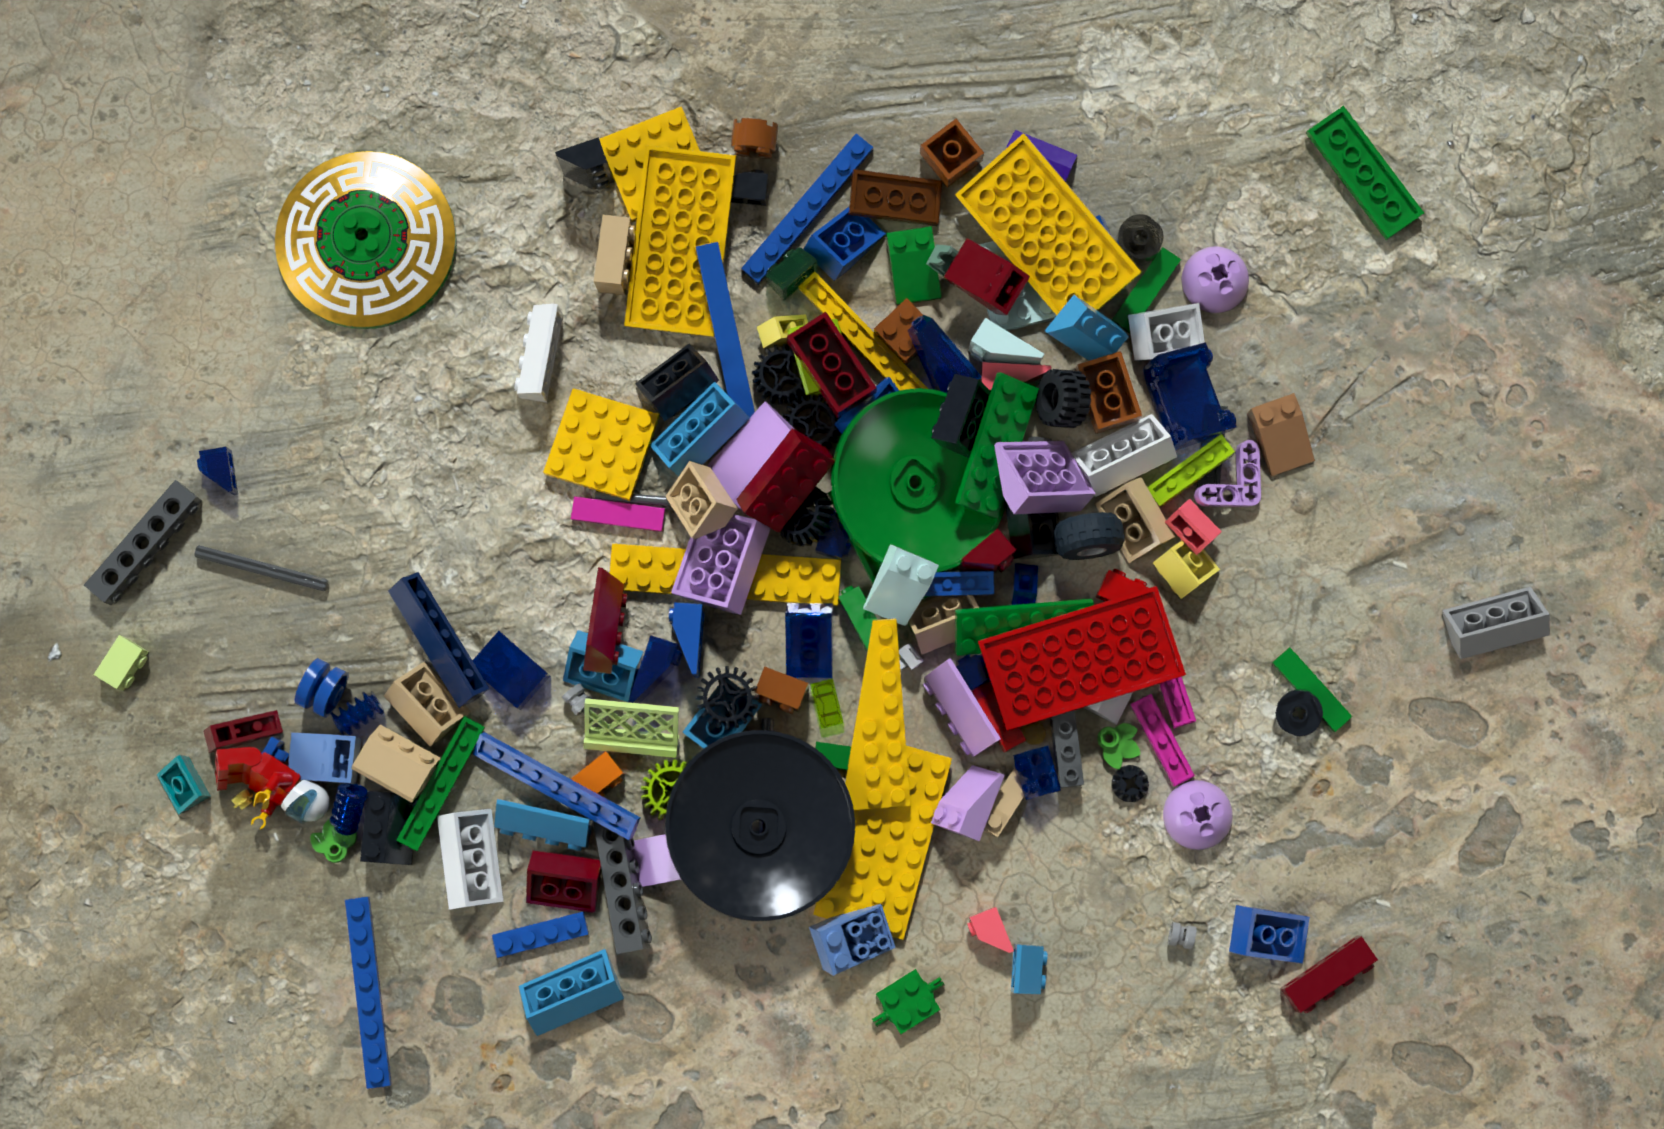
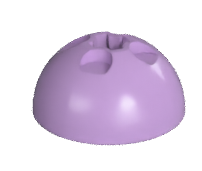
M1214 246L1204 248L1190 257L1183 268L1181 282L1183 291L1192 304L1199 303L1200 310L1206 312L1222 313L1233 309L1243 300L1249 285V274L1244 261L1238 254L1230 249Z
M1200 780L1185 782L1177 786L1166 799L1163 809L1165 827L1169 835L1178 844L1194 850L1211 848L1226 837L1232 825L1233 812L1230 801L1226 794L1212 783Z

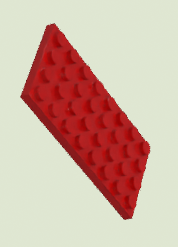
M1157 586L978 641L1006 731L1186 675Z

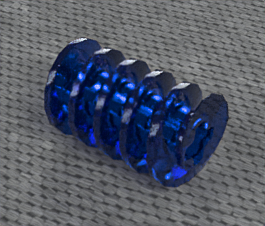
M372 691L370 696L362 692L364 699L362 701L355 697L356 705L354 706L347 702L348 710L346 711L339 707V716L333 712L330 713L334 724L342 735H345L344 732L351 735L353 733L352 727L359 730L361 728L360 722L367 725L369 723L368 717L373 720L376 719V712L381 715L385 713L381 703Z
M345 783L338 786V793L335 796L336 801L333 804L334 808L332 809V816L329 821L339 834L353 835L358 830L368 790L362 785Z

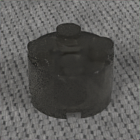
M1137 214L1129 217L1122 223L1115 241L1136 266H1141L1153 261L1162 246L1164 235L1159 223L1155 222L1148 215ZM1136 237H1139V240H1140V241H1143V242H1142V243H1138V241L1135 240Z

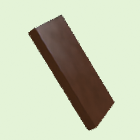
M853 169L848 215L938 226L942 181Z

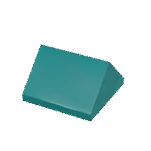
M176 756L157 774L178 815L211 797L189 756Z

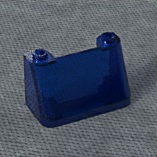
M1206 342L1158 354L1145 365L1143 370L1144 379L1160 424L1171 436L1175 450L1189 447L1237 428L1234 413L1228 409L1221 410L1207 368L1210 367L1213 361V354L1208 349Z

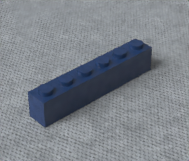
M419 572L401 578L388 592L459 708L476 701L489 690V687Z

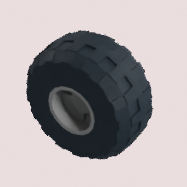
M1100 512L1069 517L1060 521L1054 530L1056 550L1063 559L1084 560L1103 557L1119 551L1125 542L1122 521L1113 513Z

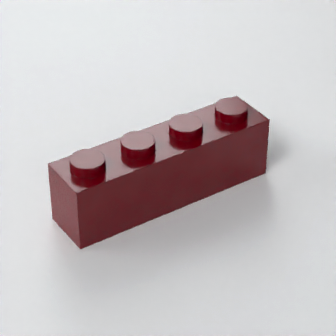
M1355 936L1280 989L1296 1012H1304L1306 1014L1317 1007L1315 1003L1323 998L1325 1001L1335 995V989L1339 986L1346 987L1354 982L1355 975L1360 972L1365 974L1375 967L1373 963L1378 959L1363 937Z

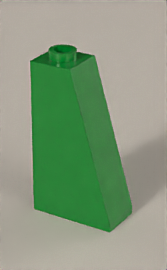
M852 585L841 591L842 595L838 597V600L867 652L872 621L877 620L874 613L863 609L866 598L859 586L854 588Z

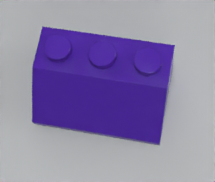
M1015 130L1007 147L1023 133ZM1025 134L1063 180L1067 182L1077 155Z

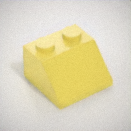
M1183 541L1177 543L1153 562L1159 574L1166 579L1173 592L1180 599L1184 598L1220 570L1204 549L1196 555Z

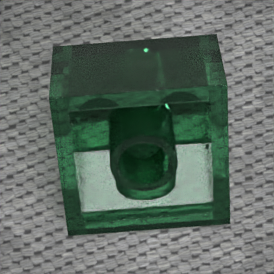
M801 247L788 251L780 264L777 265L775 263L766 271V282L783 301L798 290V286L814 272L818 273L817 260Z

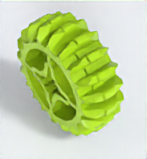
M676 759L673 760L672 766H669L668 760H664L665 768H661L660 764L657 763L655 764L658 770L656 773L651 769L648 770L652 778H643V781L649 783L648 787L641 786V790L648 791V794L642 795L641 799L650 800L644 806L645 808L654 807L650 812L652 816L658 811L660 812L658 820H662L664 815H666V810L662 807L669 800V797H667V792L669 791H666L667 787L663 783L673 787L676 780L674 782H667L661 776L668 772L681 773L687 765L684 761L680 767H677L678 761ZM656 782L663 788V795L658 802H656L653 793Z

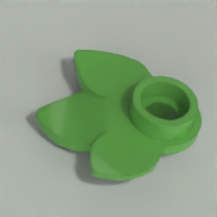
M1122 723L1115 728L1105 727L1098 733L1097 741L1103 748V758L1115 769H1120L1123 758H1135L1141 754L1137 743L1132 739L1138 729L1131 724ZM1106 734L1112 735L1113 741L1111 743L1105 741Z
M331 817L324 824L322 833L311 834L310 841L316 852L324 854L326 859L332 863H339L346 858L348 849L355 844L357 831L355 827L344 829L340 821ZM335 847H339V851L336 854H332V850Z

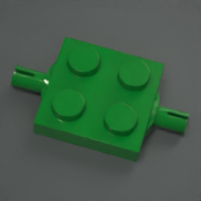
M915 969L876 993L884 1011L872 1018L873 1022H876V1027L889 1020L896 1026L901 1035L940 1011L941 1009L936 1003L933 994L934 991L945 985L943 981L940 982L942 980L940 976L928 984Z

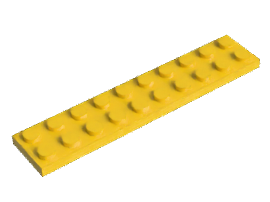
M612 543L609 573L624 584L623 591L674 595L671 592L686 549ZM762 554L746 600L838 607L841 560Z

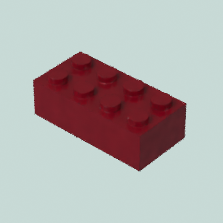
M826 311L787 336V343L837 418L876 394L877 387Z
M792 428L736 500L746 515L779 533L832 467L835 460L825 447Z

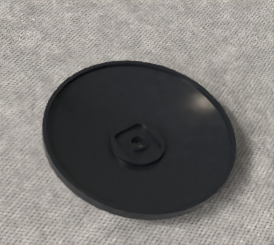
M768 730L744 731L728 735L708 745L683 769L673 786L666 808V844L669 856L680 879L704 904L717 912L740 920H780L798 914L816 904L840 879L847 866L854 844V809L850 793L840 773L812 745L781 732ZM760 820L764 823L765 830L763 833L758 834L753 831L752 824L754 821Z

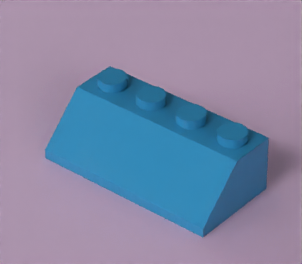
M714 382L650 446L679 477L689 461L703 465L750 417Z
M497 799L494 827L500 829V834L513 836L514 832L523 834V839L536 841L537 837L545 838L546 844L559 846V842L568 843L569 849L581 851L582 847L588 848L593 820Z
M606 949L519 986L526 1018L536 1036L624 999L619 980Z

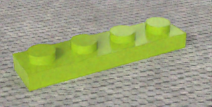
M1220 434L1147 488L1161 508L1236 453L1224 436Z

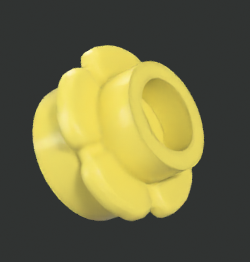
M247 789L241 791L231 799L234 803L233 807L237 808L239 806L241 810L253 802L251 799L253 793L250 794Z

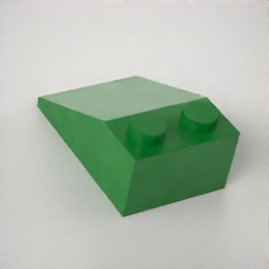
M932 226L887 233L886 242L896 305H900L906 298L911 303L941 299L939 274L926 264L935 248Z

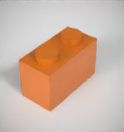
M605 751L572 777L571 780L603 797L605 795L603 791L609 786L612 789L618 786L623 781L621 777L625 773L611 755Z

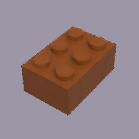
M1121 351L1077 364L1075 371L1082 372L1090 384L1091 404L1089 406V416L1095 434L1135 423L1141 419L1142 413Z

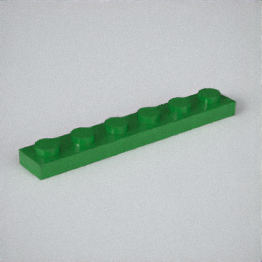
M464 716L396 841L418 852L474 750L479 735L483 733L484 726Z

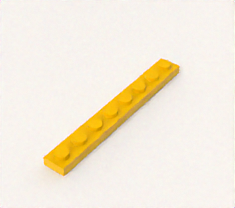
M816 272L798 286L799 290L821 313L826 311L831 319L838 320L841 333L884 378L890 377L899 391L916 388L928 389Z

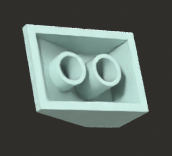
M987 318L984 319L973 336L968 350L974 359L990 363L1040 365L1044 353Z
M890 544L863 609L887 619L896 618L897 623L906 626L929 589L939 565Z

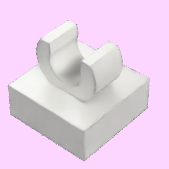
M910 643L899 650L901 655L900 670L906 666H909L912 670L924 662Z

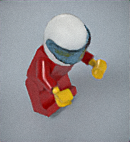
M255 747L216 750L214 770L217 791L227 790V784L241 782L249 784V788L256 792L253 806L255 807L257 803H263L260 816L254 817L251 821V825H253L255 820H263V825L259 830L266 826V818L271 817L275 808L279 805L285 811V815L300 824L317 821L327 812L330 805L327 791L320 785L310 781H301L300 774L265 752L261 754Z

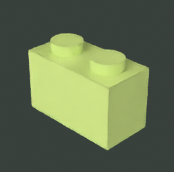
M119 635L94 675L114 688L124 691L125 688H129L135 679L134 674L137 669L142 668L146 663V655L149 651L128 638Z

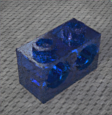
M1048 746L1013 755L1015 768L1021 781V789L1026 800L1061 791Z

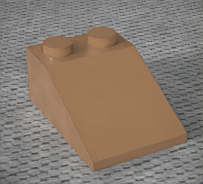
M1295 393L1253 407L1248 411L1249 421L1271 477L1315 461L1304 417Z

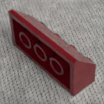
M598 567L583 670L611 674L612 665H617L619 651H615V645L620 646L622 632H618V626L623 627L625 613L620 611L621 607L626 608L627 594L623 593L624 584L600 567Z

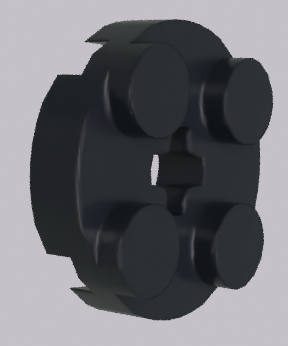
M1301 689L1291 690L1285 693L1278 701L1275 712L1276 720L1285 732L1299 737L1306 736L1318 728L1322 720L1323 708L1319 699L1310 691ZM1299 706L1300 709L1306 710L1303 714L1304 718L1299 719L1298 716H1293L1292 713L1295 712V707Z

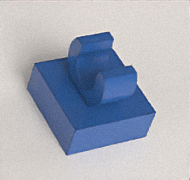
M275 737L270 738L263 752L282 762H286L289 757V753L281 749L285 742Z

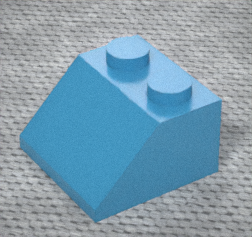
M1014 944L1011 992L1018 994H1041V989H1045L1046 975H1042V966L1047 965V951H1044V946Z

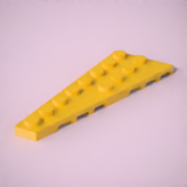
M896 618L872 621L845 781L854 810L911 806Z

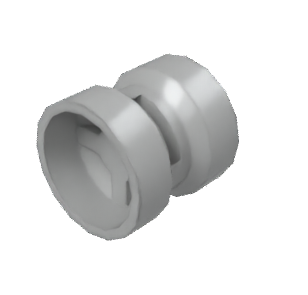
M580 683L562 696V699L572 706V711L576 716L584 712L585 698L592 699L590 696H586L584 688Z
M1172 922L1168 936V945L1177 946L1179 944L1183 945L1186 949L1192 950L1196 938V927L1190 925L1184 927L1180 923Z

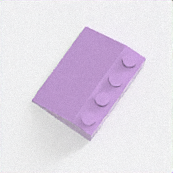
M766 401L707 465V467L712 469L732 501L740 509L741 507L736 499L793 428Z
M1064 441L997 442L994 445L1003 497L1013 514L1082 511L1096 494Z
M734 514L725 527L697 539L690 537L671 593L723 611L741 615L770 528L755 519Z
M951 658L924 677L926 681L923 684L929 696L934 694L938 701L935 704L942 716L944 714L947 715L950 720L947 725L954 736L958 734L963 742L960 743V746L966 755L971 754L974 757L1001 739Z

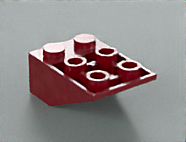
M966 238L943 278L993 313L1008 315L1030 276L1009 261Z

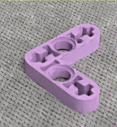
M1246 440L1236 448L1237 485L1206 484L1196 489L1194 497L1200 506L1252 507L1259 503L1261 500L1260 451L1257 443L1252 440ZM1247 447L1252 453L1248 455L1243 449ZM1246 460H1248V462L1253 461V463L1244 464L1243 462ZM1245 468H1250L1253 471L1254 475L1251 480L1245 478L1243 474ZM1252 483H1253V486H1251V487H1249V486H1246V487H1245V486H1244V484L1248 485V484H1252ZM1224 490L1231 491L1233 495L1231 502L1224 500ZM1205 491L1207 494L1216 493V497H1210L1206 500V497H1202V493ZM1249 493L1254 498L1249 500V498L1245 497V494Z

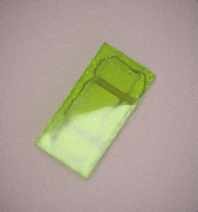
M833 678L810 684L821 729L844 724Z

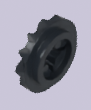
M1126 765L1114 773L1111 785L1114 794L1120 800L1136 802L1146 795L1149 781L1148 776L1141 768L1134 765ZM1136 775L1134 784L1139 789L1130 788L1125 792L1127 783L1124 782L1125 780L1122 777L1130 780Z

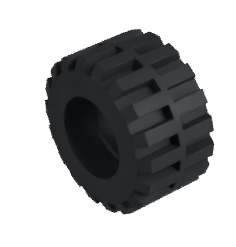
M1060 369L1048 370L1042 376L1036 397V410L1039 413V419L1042 420L1044 425L1049 427L1076 428L1082 424V421H1085L1091 404V389L1089 388L1090 384L1086 380V376L1080 371Z

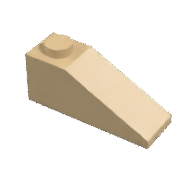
M1014 767L998 791L984 828L985 831L996 838L1000 835L1033 783L1034 779Z

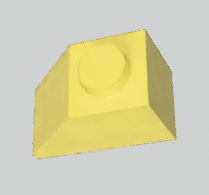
M806 314L776 316L757 326L763 348H772L774 345L778 347L783 346V344L787 345V330L807 324Z

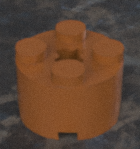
M742 118L741 123H739L737 119H734L731 148L736 151L738 156L748 157L750 153H758L760 158H772V154L776 153L778 124L773 122V125L769 126L767 125V120Z

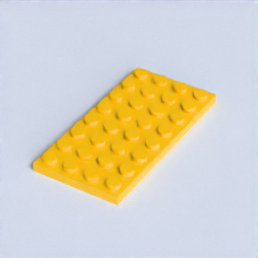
M1024 133L955 194L1009 260L1030 276L1028 282L1056 315L1059 314L1073 295L1098 311L1142 273Z
M645 145L624 322L625 327L715 337L696 246L718 242L724 265L736 155Z
M906 746L911 806L854 810L855 836L851 856L840 879L816 903L813 915L828 919L881 904L892 937L904 940L934 824L931 821L942 798L952 761L950 757Z

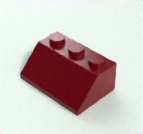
M996 529L961 559L958 568L961 571L967 572L994 571L995 573L999 570L1002 573L1013 562V555L1016 549L1000 530Z
M533 850L527 868L526 903L595 913L602 871L600 860Z

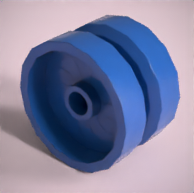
M319 658L315 659L299 683L294 699L295 704L305 709L313 706L314 713L327 718L333 712L344 693L349 673L338 667L330 671L329 663Z

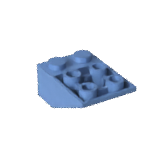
M291 733L288 767L300 774L301 780L357 784L358 772L352 770L351 767L360 753L361 738L345 735Z
M881 904L834 916L809 927L822 968L833 976L896 948Z

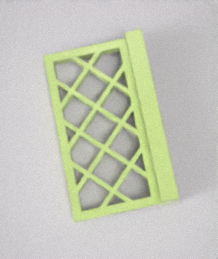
M585 698L584 749L676 758L679 745V707ZM590 707L600 708L603 712L597 715L590 710ZM623 710L626 714L620 717L614 711ZM645 712L649 717L643 719L638 713ZM608 715L614 722L608 724L603 718ZM661 715H673V718L666 721ZM632 718L637 722V724L631 726L626 722V720ZM656 720L661 726L655 729L649 723ZM598 723L601 727H592L591 725ZM618 725H621L624 729H614V728L617 727ZM644 727L648 732L637 730ZM667 729L671 734L661 732Z

